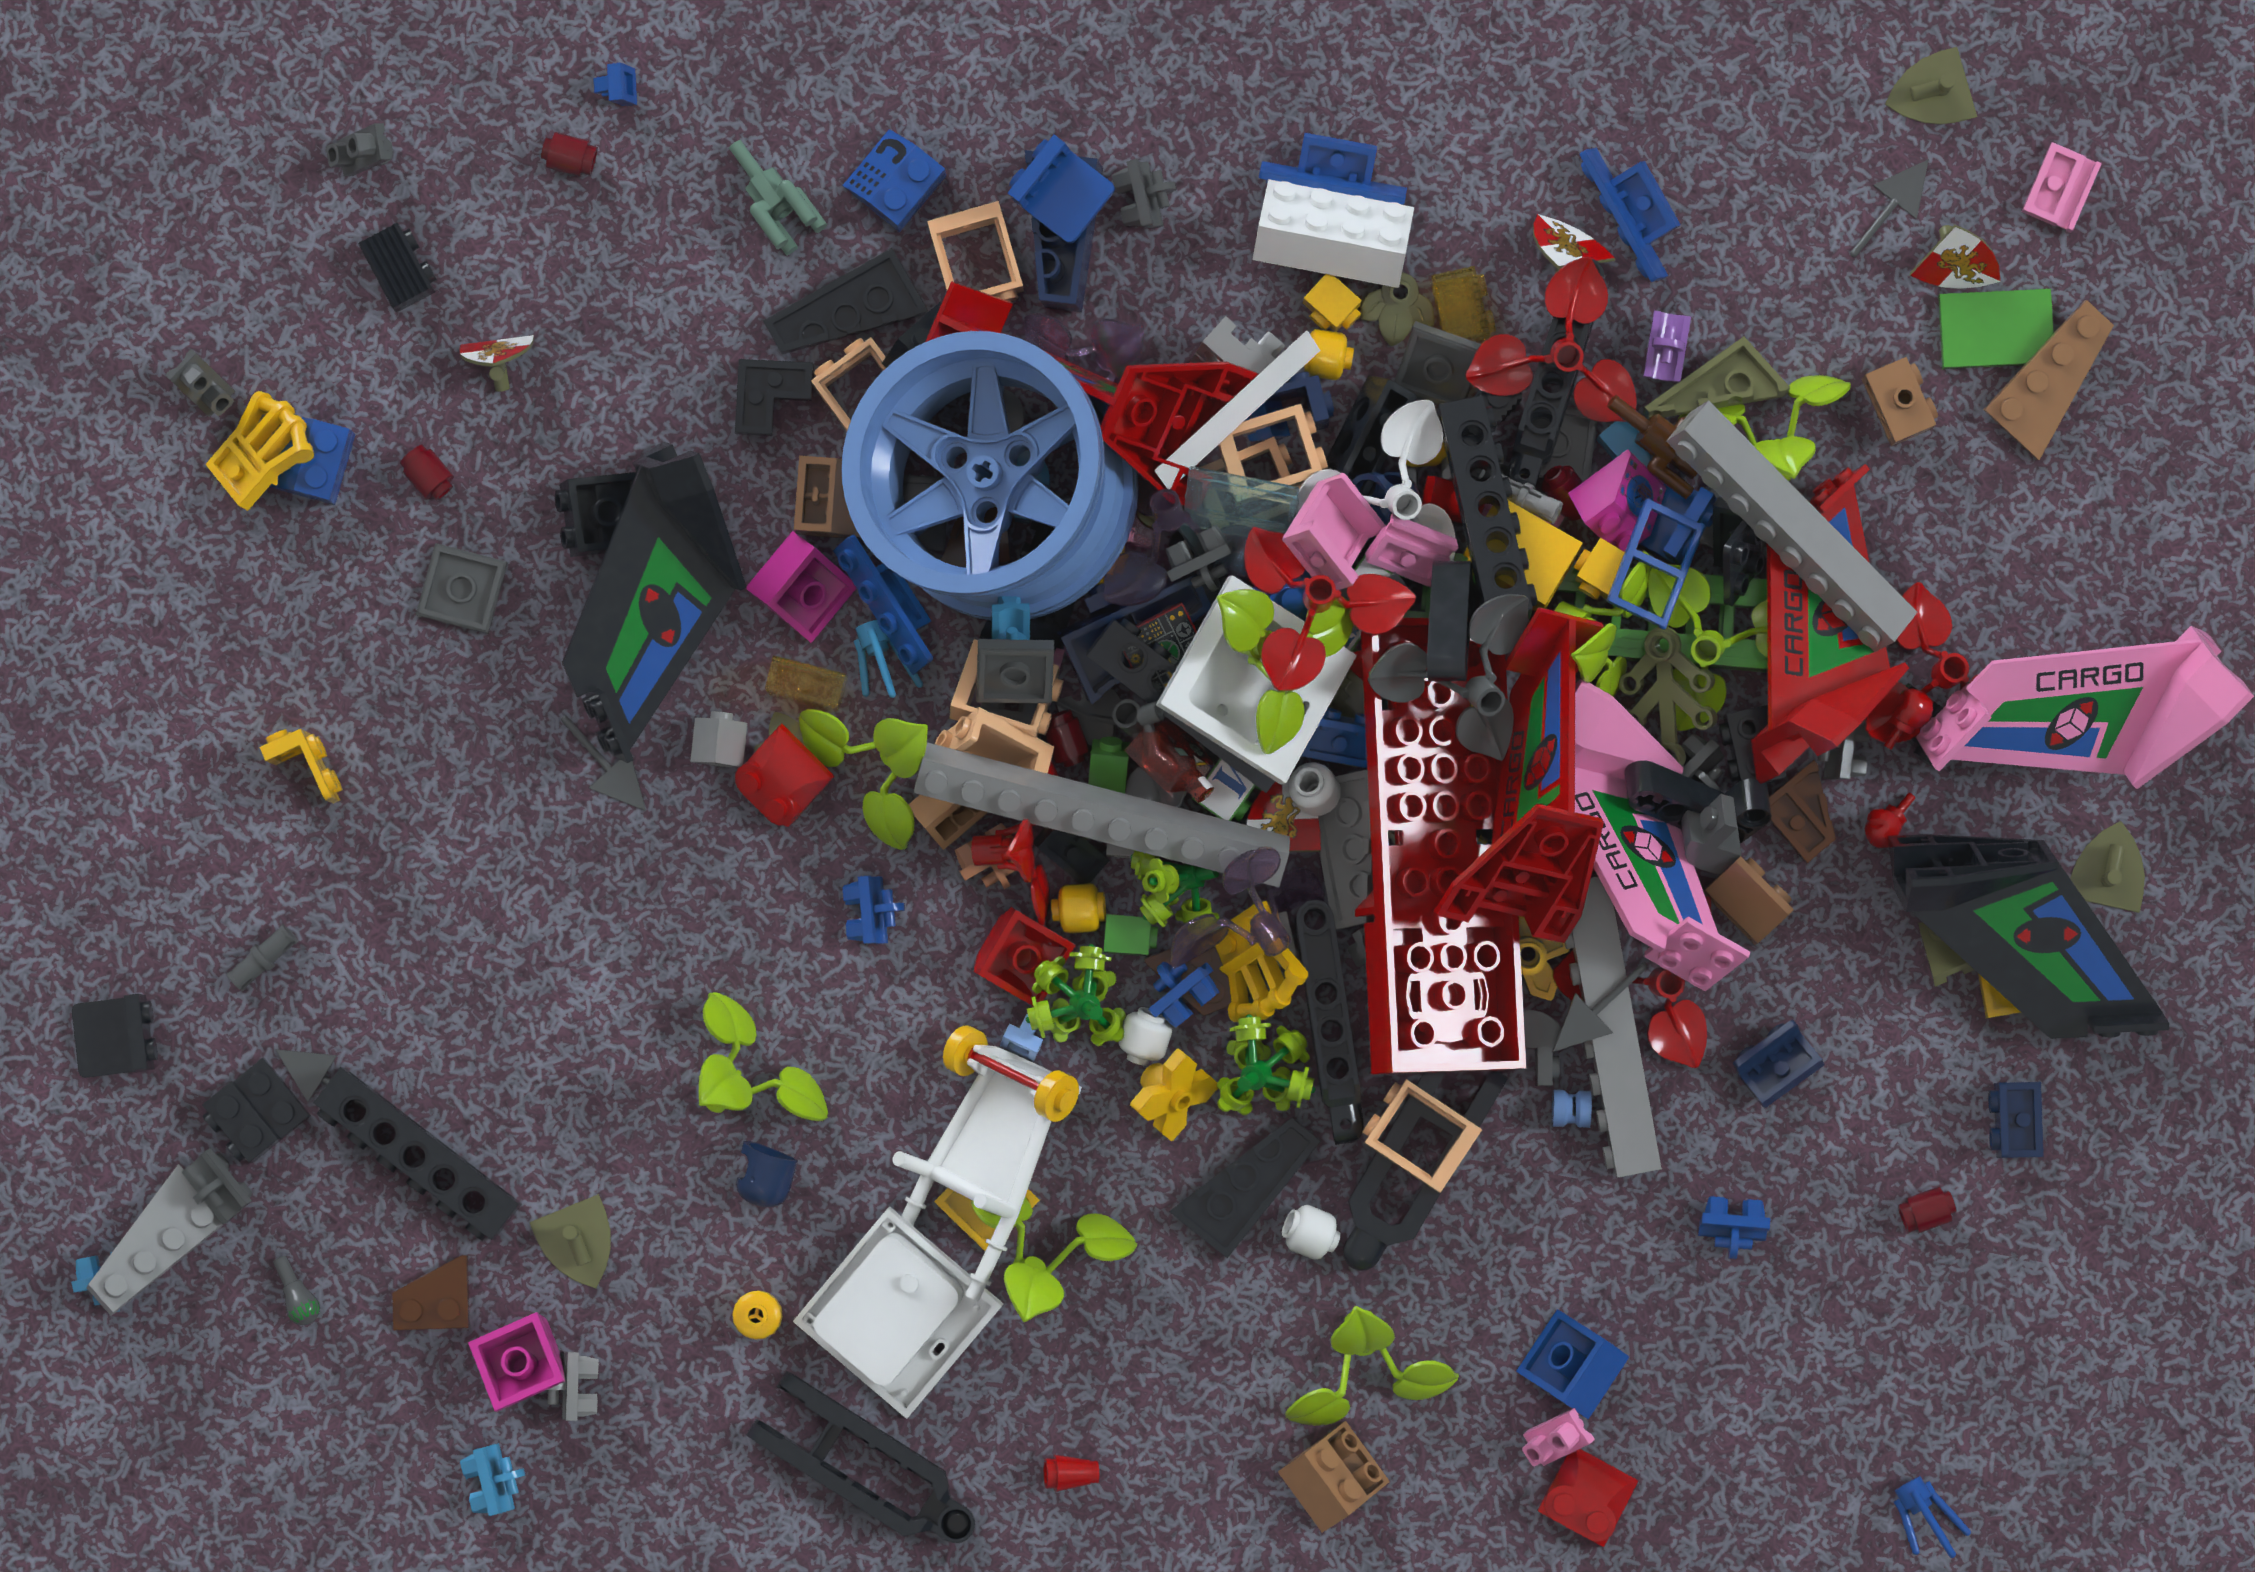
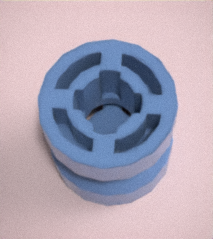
M1553 1090L1552 1127H1564L1567 1123L1576 1124L1577 1127L1590 1128L1592 1111L1591 1091L1579 1090L1576 1094H1568L1565 1090ZM1573 1102H1574V1116H1572Z

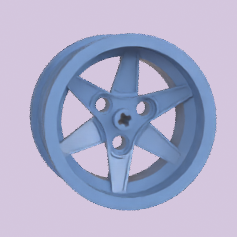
M968 331L940 336L916 346L893 361L874 380L860 400L846 433L842 455V485L846 505L857 532L872 553L889 569L907 581L921 587L944 605L960 613L992 621L991 605L998 604V597L1017 596L1021 598V603H1029L1030 619L1068 606L1100 582L1121 554L1131 532L1138 502V472L1103 442L1100 425L1109 407L1106 402L1086 393L1080 383L1063 365L1039 347L1017 337L989 331ZM1004 386L1023 388L1036 392L1051 400L1058 409L1010 433L1003 399ZM971 392L967 437L929 423L945 405L961 395ZM1075 439L1079 472L1076 489L1068 505L1035 477L1041 473L1045 458L1051 452ZM912 449L945 477L904 504V470ZM1024 451H1030L1029 461L1023 466H1017L1018 456ZM962 453H967V461L964 466L955 469L954 461L956 457ZM997 507L998 513L995 520L985 523L984 516L987 510ZM1012 514L1055 528L1029 554L1015 562L999 566V543L1002 533L1007 531L1011 525ZM964 517L966 568L954 566L935 558L922 545L918 536L929 527Z

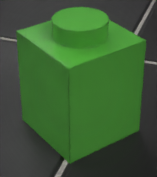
M1116 737L1093 739L1088 784L1125 794L1130 742H1122L1121 739Z
M1106 914L1104 953L1148 957L1149 948L1157 949L1158 927L1151 926V923L1148 920H1144L1143 917Z

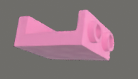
M1341 473L1316 483L1282 540L1311 577L1325 575L1333 580L1336 590H1341L1353 586L1358 578V574L1351 566L1367 540L1377 536L1383 526L1386 525L1348 476Z

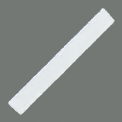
M1306 330L1166 460L1191 469L1194 468L1284 383L1321 351L1309 332ZM1162 463L1154 471L1166 488L1170 490L1179 468Z

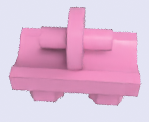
M1575 1408L1527 1430L1523 1436L1528 1443L1522 1448V1451L1532 1466L1535 1467L1539 1464L1545 1466L1589 1445L1595 1439L1591 1433L1583 1428L1584 1423L1579 1418Z

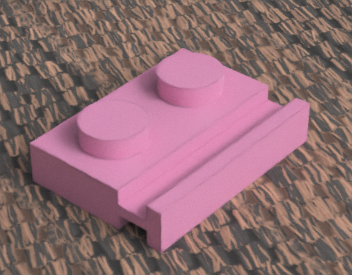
M2052 142L2021 212L2053 226L2061 227L2071 233L2102 163L2094 162L2087 159L2084 155Z
M1392 513L1390 522L1380 530L1365 552L1366 561L1370 564L1393 573L1396 572L1400 576L1431 588L1433 562L1450 561L1449 556L1453 551L1456 552L1459 547L1457 539L1411 520H1402Z

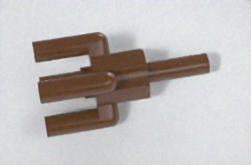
M1615 395L1609 401L1607 407L1639 431L1636 435L1635 443L1653 456L1647 465L1648 471L1682 498L1687 499L1693 492L1694 487L1669 469L1667 464H1672L1690 479H1693L1698 473L1686 461L1680 459L1675 450L1666 442L1686 417L1679 418L1675 425L1671 424L1660 414H1653L1647 419Z

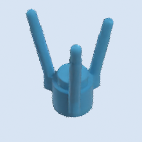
M869 621L855 629L858 639L854 640V644L858 653L862 694L867 697L870 693L866 660L867 651L868 656L875 655L888 695L894 698L896 692L883 652L889 650L888 643L899 658L898 652L888 636L880 629L878 621ZM902 663L915 685L921 688L923 682L918 674L912 675L907 666Z

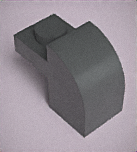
M1720 794L1700 814L1689 810L1684 813L1681 826L1687 861L1698 869L1721 875L1741 856L1734 798Z
M1523 1010L1525 1049H1535V1086H1553V1078H1559L1560 1074L1559 1056H1553V1049L1561 1031V1026L1555 1019L1543 1012Z

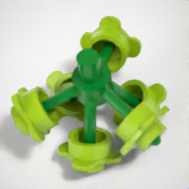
M1134 850L1130 857L1131 869H1135V875L1138 876L1139 880H1142L1144 890L1151 892L1149 896L1143 894L1142 898H1140L1144 904L1140 907L1144 920H1148L1152 925L1158 922L1164 928L1167 919L1173 915V911L1169 906L1177 904L1179 901L1178 896L1187 890H1191L1192 898L1182 903V910L1175 913V919L1182 921L1186 929L1194 931L1206 929L1209 924L1219 921V914L1212 912L1211 902L1199 896V888L1204 886L1205 880L1217 878L1219 872L1186 863L1180 865L1159 859V856Z
M1089 944L1088 946H1080L1079 953H1069V957L1075 958L1074 969L1082 971L1080 976L1073 978L1072 986L1074 990L1066 984L1069 973L1063 968L1065 959L1062 956H1058L1051 962L1049 960L1043 961L1036 968L1034 973L1036 982L1032 986V991L1038 994L1044 990L1052 995L1062 990L1070 997L1068 1004L1063 998L1056 999L1053 1002V1007L1050 1009L1048 1000L1037 1002L1035 996L1031 997L1034 1007L1027 1009L1028 1016L1026 1017V1022L1030 1023L1032 1031L1039 1029L1041 1037L1046 1038L1044 1031L1050 1030L1053 1033L1054 1040L1062 1043L1067 1041L1070 1032L1080 1028V1018L1084 1020L1090 1019L1089 1028L1093 1032L1091 1041L1096 1046H1101L1107 1041L1119 1042L1124 1038L1123 1020L1126 1017L1125 1011L1121 1008L1112 1010L1100 1007V1001L1105 999L1109 986H1113L1116 983L1115 973L1104 970L1105 962H1111V957L1102 954V948Z
M1250 1014L1246 1018L1238 1019L1239 1025L1229 1028L1230 1032H1236V1040L1229 1041L1226 1050L1228 1054L1234 1055L1235 1062L1242 1069L1241 1078L1234 1077L1229 1079L1223 1077L1217 1082V1087L1220 1090V1099L1217 1102L1218 1107L1224 1112L1233 1110L1239 1111L1241 1115H1248L1253 1109L1250 1103L1254 1097L1253 1090H1259L1263 1087L1264 1097L1275 1102L1277 1110L1287 1111L1292 1100L1297 1101L1296 1108H1300L1302 1099L1310 1100L1311 1093L1316 1091V1088L1313 1086L1314 1078L1307 1077L1309 1067H1305L1304 1072L1293 1070L1292 1076L1290 1075V1070L1286 1067H1279L1274 1073H1272L1271 1067L1281 1059L1289 1064H1293L1298 1059L1306 1063L1310 1056L1305 1050L1308 1046L1305 1037L1295 1029L1289 1031L1280 1025L1276 1029L1279 1037L1273 1041L1276 1053L1269 1058L1271 1049L1260 1040L1266 1039V1028L1271 1027V1023H1261V1017H1253Z

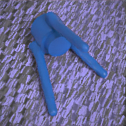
M1918 1476L1897 1488L1895 1493L1899 1499L1895 1500L1894 1504L1900 1512L1912 1553L1918 1555L1920 1551L1908 1509H1910L1913 1515L1920 1511L1922 1512L1948 1556L1954 1558L1956 1552L1928 1508L1932 1505L1931 1500L1964 1535L1969 1536L1971 1530L1936 1493L1930 1481L1924 1483L1921 1476Z

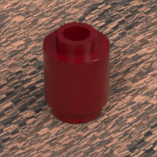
M555 132L552 138H545L541 159L547 160L546 168L579 177H581L582 173L591 175L598 147L590 145L588 140Z
M423 444L415 447L400 461L404 468L403 474L425 500L433 497L437 501L453 488L450 482L454 475L433 450H427Z
M1558 465L1551 468L1544 475V481L1541 486L1543 492L1548 497L1563 502L1560 513L1562 516L1568 517L1572 521L1581 519L1568 493L1583 483V481L1569 465Z
M1071 709L1052 714L1045 737L1047 743L1054 746L1052 756L1055 763L1063 762L1064 767H1070L1085 760L1084 754L1090 751L1078 717L1073 716Z
M1939 1186L1905 1198V1203L1898 1205V1211L1907 1233L1916 1231L1919 1234L1952 1222L1951 1214L1957 1212L1951 1193L1949 1191L1943 1193Z

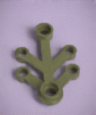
M1657 627L1651 630L1645 638L1644 647L1646 654L1630 672L1621 676L1619 687L1627 695L1639 693L1644 687L1645 676L1656 666L1657 681L1636 706L1628 710V712L1635 714L1639 719V723L1645 727L1648 714L1659 703L1661 745L1667 751H1674L1677 756V762L1683 766L1686 755L1677 740L1675 703L1692 718L1693 725L1699 730L1712 728L1717 723V713L1709 706L1702 707L1673 679L1672 665L1689 679L1690 687L1697 693L1711 690L1715 684V677L1707 669L1700 670L1681 652V639L1675 630L1667 627L1665 630ZM1662 638L1666 639L1669 643L1667 651H1663L1660 648L1659 643ZM1700 674L1705 676L1707 680L1705 687H1701L1697 682ZM1629 676L1633 677L1636 681V688L1634 690L1630 689L1627 685ZM1701 712H1705L1709 716V723L1707 725L1703 724L1700 720Z

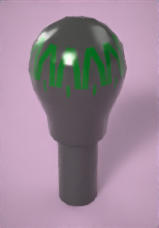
M287 1256L277 1258L273 1261V1264L284 1285L282 1290L285 1296L287 1316L297 1325L311 1324L319 1315V1301L304 1286L302 1281L297 1279Z

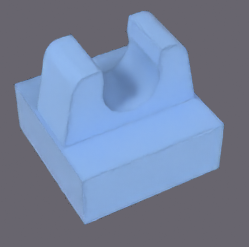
M1026 1014L1020 1028L1012 1024L1008 1025L1000 1047L1034 1062L1043 1039L1034 1035L1036 1030L1032 1031L1030 1023L1026 1022V1017L1028 1016Z

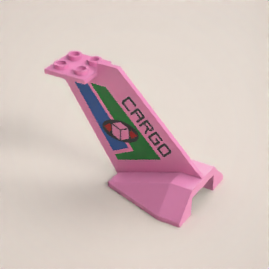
M2190 626L2175 642L1991 661L1970 684L1967 683L1961 690L1954 692L1948 698L1946 706L1935 717H1932L1926 725L1921 727L1920 733L1916 738L1933 767L1938 771L1950 760L2121 774L2126 775L2131 784L2138 789L2228 724L2254 695L2238 676L2222 664L2217 657L2221 650L2211 636L2200 629Z
M1580 679L1575 685V812L1602 818L1604 823L1593 868L1629 935L1650 946L1645 951L1644 957L1703 991H1707L1748 959L1750 951L1718 934L1695 867L1686 859L1681 829L1630 807L1624 773L1625 768L1629 764L1644 760L1654 762L1679 774L1683 773L1684 768L1612 695Z

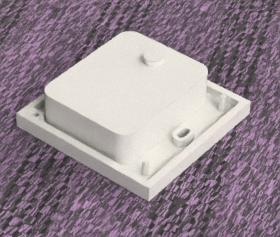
M1232 575L1226 579L1218 595L1239 589H1255ZM1216 597L1156 706L1282 785L1289 779L1357 655L1343 647L1336 654L1325 658L1323 669L1312 682L1300 689L1293 690V692L1300 695L1305 705L1303 724L1296 736L1286 745L1272 754H1264L1257 735V707L1266 691L1277 690L1274 689L1271 681L1255 665L1248 663V655L1234 651L1227 644L1223 633L1221 610ZM1272 601L1274 617L1266 630L1274 632L1280 628H1292L1300 634L1305 621Z
M888 1207L793 1322L907 1419L1004 1303L986 1288L979 1302L965 1296L973 1279L970 1277V1274L895 1210ZM939 1343H943L945 1348L941 1353H936L935 1347Z

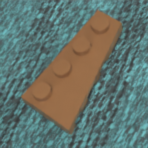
M2084 300L1983 410L2034 458L2040 460L2114 325L2090 302Z

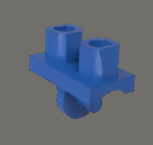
M860 876L858 881L844 885L842 889L845 904H860L861 919L847 920V939L863 941V944L888 943L887 927L896 926L894 912L905 911V904L893 902L892 889L883 890L882 876Z
M1180 961L1174 967L1167 962H1162L1157 966L1160 978L1153 983L1154 988L1158 992H1161L1167 986L1172 990L1148 1009L1155 1018L1162 1014L1176 1028L1193 1014L1181 999L1188 991L1201 1007L1219 993L1214 981L1209 976L1214 970L1207 962L1198 967L1184 980H1182L1181 975L1188 968L1183 961Z
M1710 1196L1705 1212L1702 1213L1699 1222L1698 1236L1715 1237L1714 1247L1728 1248V1259H1737L1738 1249L1752 1250L1753 1240L1766 1241L1767 1231L1770 1229V1218L1765 1217L1762 1200H1744L1742 1202L1741 1215H1729L1728 1199Z

